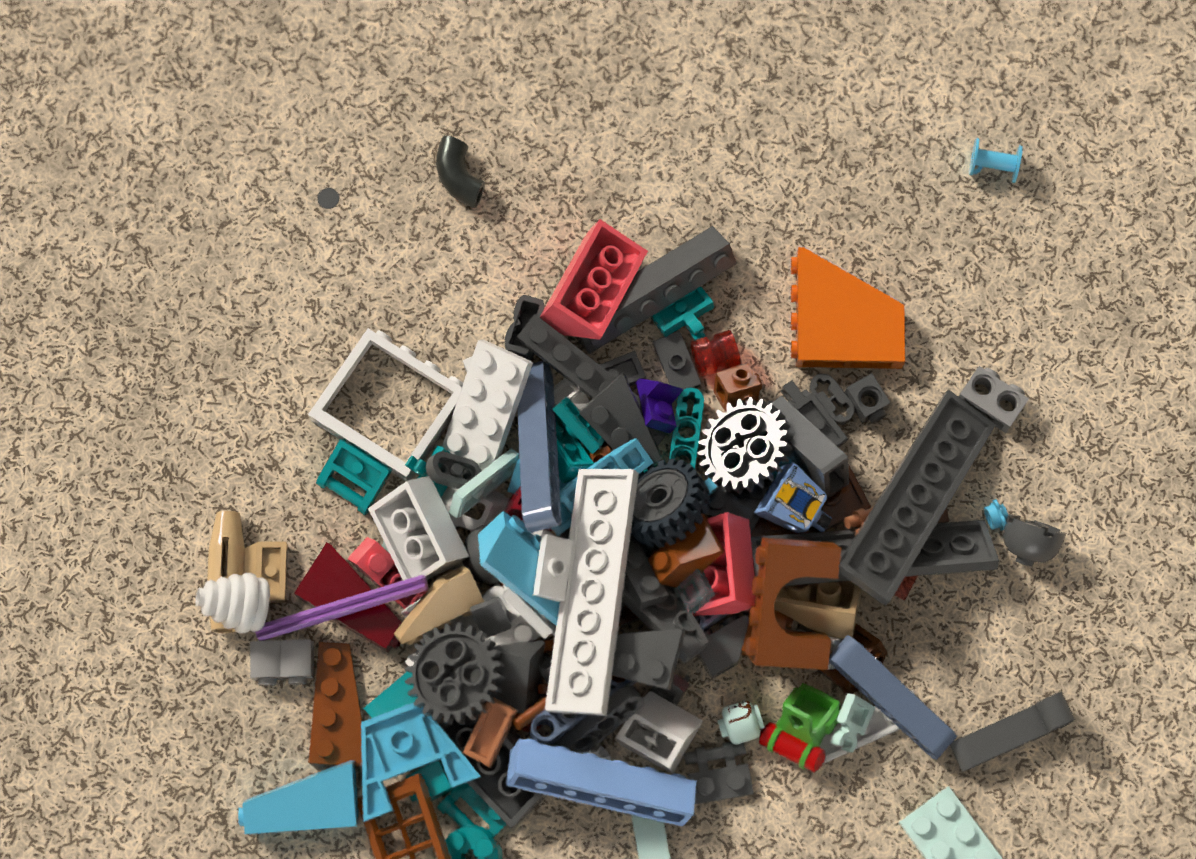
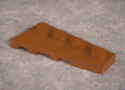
M319 642L309 764L337 766L347 761L355 760V767H362L361 722L363 721L350 644Z

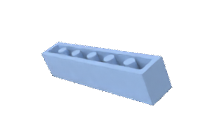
M519 739L510 752L506 786L682 827L694 815L696 781L686 779L681 774L670 775L657 772L656 769L651 767L640 768L628 765V763L622 760H606L592 753L581 754L569 751L568 748L563 746L552 747L543 745L534 739Z

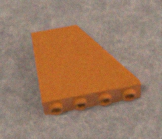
M798 247L796 257H791V274L796 275V285H791V302H796V313H791V330H796V341H791V359H796V367L902 369L905 363L904 304L808 249Z

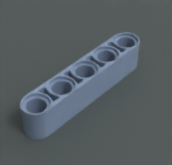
M847 635L829 656V663L930 757L937 760L956 739L957 735L949 726L854 638Z

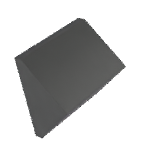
M543 640L499 645L492 648V650H498L502 654L495 661L505 665L504 668L497 670V673L505 677V680L496 681L495 686L499 687L502 691L501 693L492 692L491 696L517 709L519 714L531 708L540 698V695H538V685L541 684L542 675L539 672L538 665L544 658L545 642Z

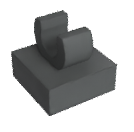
M674 674L671 690L652 686L650 691L677 706L690 686L688 683L690 676L686 675L682 679Z

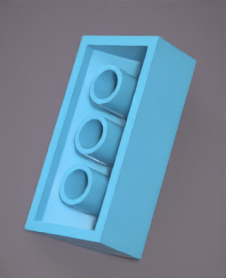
M503 510L478 534L480 565L557 626L560 602L533 595L541 536L529 533L525 524L518 517H511Z

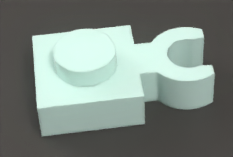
M847 693L836 722L841 724L840 730L834 733L831 743L841 746L844 751L853 753L857 746L856 736L857 734H865L875 706L857 695Z

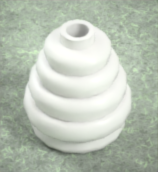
M253 573L233 574L228 578L221 577L217 581L209 580L203 588H198L195 604L196 606H201V612L204 616H211L213 621L221 622L227 629L234 628L237 633L241 634L249 631L257 632L263 628L268 613L270 600L269 583L262 577L257 578Z

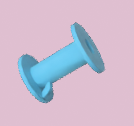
M976 138L972 150L969 175L979 173L983 167L1013 172L1012 183H1015L1020 169L1023 146H1018L1016 155L978 149L979 138Z

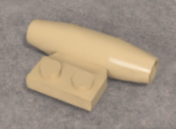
M219 511L216 513L209 544L207 581H217L221 577L228 578L233 574L253 573L257 578L262 577L268 581L270 587L269 603H286L287 542L257 541L245 548L240 513L235 511ZM209 616L212 632H235L234 628L227 629L221 622L217 623Z

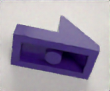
M639 378L636 384L645 426L671 433L677 427L672 403L683 392V389L663 382Z

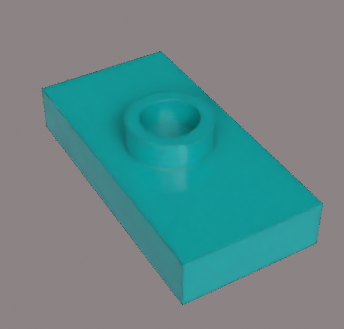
M565 397L552 409L566 424L565 429L568 434L574 439L578 438L591 454L597 451L605 442L580 415V410L568 397Z

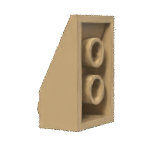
M851 581L783 586L776 597L774 609L815 632H822L827 636L842 639L847 635L853 638L862 589Z

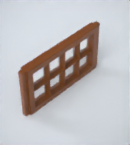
M420 773L386 786L385 788L398 822L379 829L376 818L363 822L375 859H400L408 855L410 859H416L414 853L434 846L438 859H451L422 774ZM416 794L422 813L403 820L397 801ZM362 795V796H360V797H357V800H358V804H357V805H358V808H359V811H360V814H361V817H362V820H363V795ZM425 820L431 839L412 846L406 827ZM401 830L406 849L387 855L381 836Z

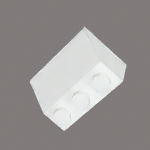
M429 476L406 481L368 508L402 580L419 575H424L426 580L453 568L469 557L448 511Z

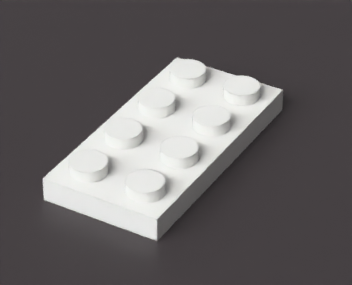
M478 340L442 447L451 454L474 460L482 470L497 460L503 452L533 362L486 340Z

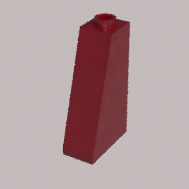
M326 542L294 594L298 599L315 608L372 589L335 548ZM385 604L333 619L387 653L390 652L392 647L397 649L401 644L396 639L394 633L402 622Z

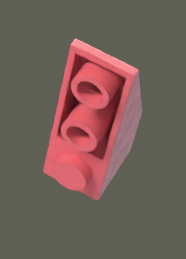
M366 537L348 557V560L379 588L403 581L390 553L377 541ZM427 591L395 600V602L405 609L422 598Z

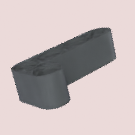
M1061 691L1037 702L1031 707L953 741L950 747L961 771L965 772L996 758L1000 754L1012 751L1058 728H1063L1076 719Z

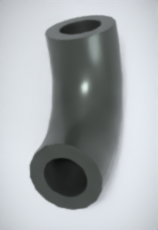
M442 136L436 158L439 180L452 197L467 206L476 208L483 194L485 181L470 175L465 168L464 160L469 147L460 139L452 136Z

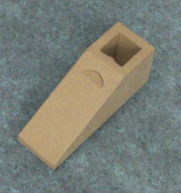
M462 566L437 578L395 631L396 639L401 644L406 642L408 645L414 644L423 639V634L436 627L442 630L445 624L448 623L450 625L452 623V619L460 615L462 617L472 615L471 606L482 603L484 600L471 571Z

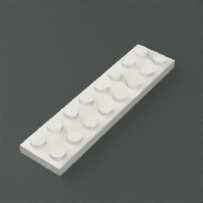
M634 469L578 470L569 540L573 541L565 601L560 602L545 705L546 711L603 716L607 714L639 474Z

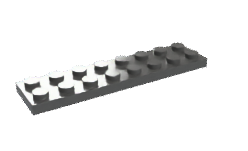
M948 389L939 400L841 558L840 565L838 566L839 573L884 606L888 604L996 424Z
M985 520L937 523L906 576L998 570L999 558ZM857 529L751 537L755 577H758L759 565L755 561L757 546H761L762 538L834 542L841 548V560L853 541ZM839 573L838 579L800 577L788 582L784 586L850 580Z

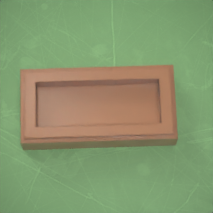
M494 697L495 704L486 701L487 713L481 712L463 751L464 754L488 767L493 766L513 723L512 720L518 712L517 709Z

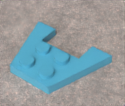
M414 702L361 722L363 822L394 811L383 781L435 761H442L451 788L481 777L440 725L433 720L432 715L428 717L422 714L424 707L418 708L414 706Z

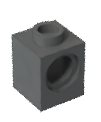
M872 373L846 388L845 394L852 401L854 411L862 424L869 420L872 424L876 423L887 415L885 411L888 410L890 401ZM870 396L874 398L876 405L867 407L862 403L861 398Z

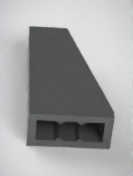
M783 396L775 401H768L767 404H773L786 417L784 420L791 426L787 431L793 435V439L787 441V443L793 449L784 452L788 459L801 468L826 493L827 499L849 484L848 456Z

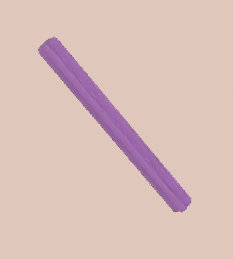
M419 575L266 622L263 628L255 633L259 641H264L427 591L428 583L424 575Z

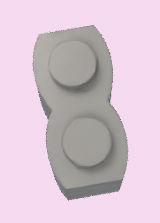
M311 639L250 642V678L258 681L259 686H275L276 680H288L289 685L307 684V679H314V642Z

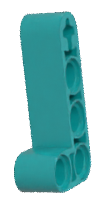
M686 388L678 396L675 414L677 427L673 430L669 459H676L680 455L687 456L691 461L690 465L695 469L704 409V396L696 388ZM688 399H694L692 417L686 416ZM683 427H689L694 430L695 434L690 438H684L679 434V430Z

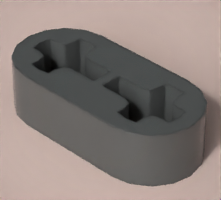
M818 374L814 376L809 386V393L813 392L837 425L848 423L854 414L852 401L830 375ZM817 382L829 384L827 391L831 395L830 398L823 391L816 392ZM833 401L840 407H847L846 417H843L841 414L834 415L836 407L832 403Z

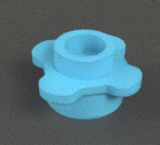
M995 499L989 506L984 507V514L992 530L1000 528L1002 531L1006 525L1008 513L1003 504L999 505Z

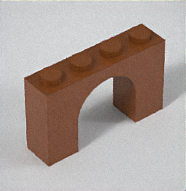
M762 538L761 546H757L755 554L756 564L759 565L758 577H754L752 582V593L756 595L755 606L751 607L749 611V624L752 626V634L746 640V655L749 656V659L755 666L828 670L831 639L822 632L792 631L782 628L776 621L774 604L782 587L796 578L838 579L841 548L834 542Z

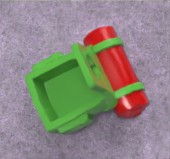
M802 683L799 688H794L784 701L782 716L778 719L777 723L769 722L765 725L759 736V744L767 748L771 753L775 752L798 764L800 768L815 773L823 766L826 758V751L820 745L825 735L831 734L838 724L836 720L840 713L841 705L838 700L823 691Z

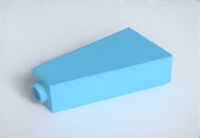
M355 760L347 761L248 798L243 802V807L238 809L239 826H244L245 834L357 826L359 823V810L357 805Z

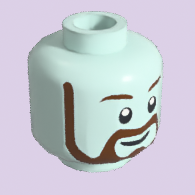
M748 700L725 706L722 709L723 719L717 720L722 737L729 736L730 741L735 745L757 739L761 734L760 729L765 728L758 705L753 706Z

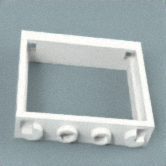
M367 329L308 416L319 427L338 439H345L392 469V473L408 481L413 478L415 473L405 466L407 461H402L325 411L373 344L452 394L411 454L418 460H425L451 421L463 382L454 376H450V378L445 377L440 373L441 369L430 361L421 362L415 358V352L408 347L402 345L399 348L392 344V339L384 332L378 330L375 333Z

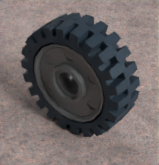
M669 459L668 463L665 460L658 461L657 467L651 464L647 467V472L644 473L642 471L638 474L639 478L631 526V535L642 545L646 544L648 547L656 545L658 548L664 547L665 542L669 545L676 544L675 538L677 537L681 541L687 538L686 531L693 533L697 529L694 524H701L703 522L702 514L708 513L709 508L707 504H710L709 489L692 465L687 464L683 460L677 462L675 459Z

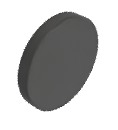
M324 188L317 196L319 205L325 209L334 208L340 200L339 193L333 188Z

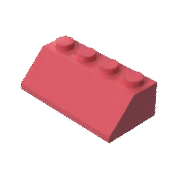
M599 219L583 238L540 318L562 335L600 340L648 251Z

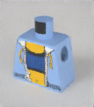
M795 463L782 465L783 472L777 473L754 513L795 533L806 532L811 525L820 532L825 531L832 520V517L820 510L827 499L826 493Z

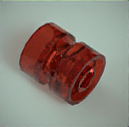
M730 329L714 334L713 340L704 337L690 341L692 355L700 377L716 373L720 366L726 370L732 366L741 365L737 343Z

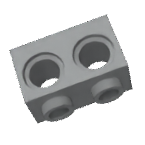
M980 366L958 396L996 424L995 427L1004 433H1007L1029 400L1020 387L1014 384L1008 385L1000 380V376L990 368L983 369ZM977 384L986 386L989 394H978L974 386ZM1003 400L1009 401L1013 405V411L1003 410L999 402Z

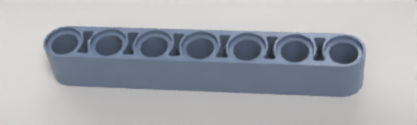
M543 360L533 363L517 408L522 517L529 533L561 525L555 412L552 410L555 407L554 382L551 368Z

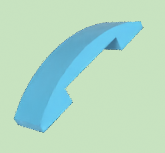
M634 438L613 450L587 469H634L640 474L653 464V461L638 439ZM577 477L560 490L561 525L551 528L557 536L571 527Z

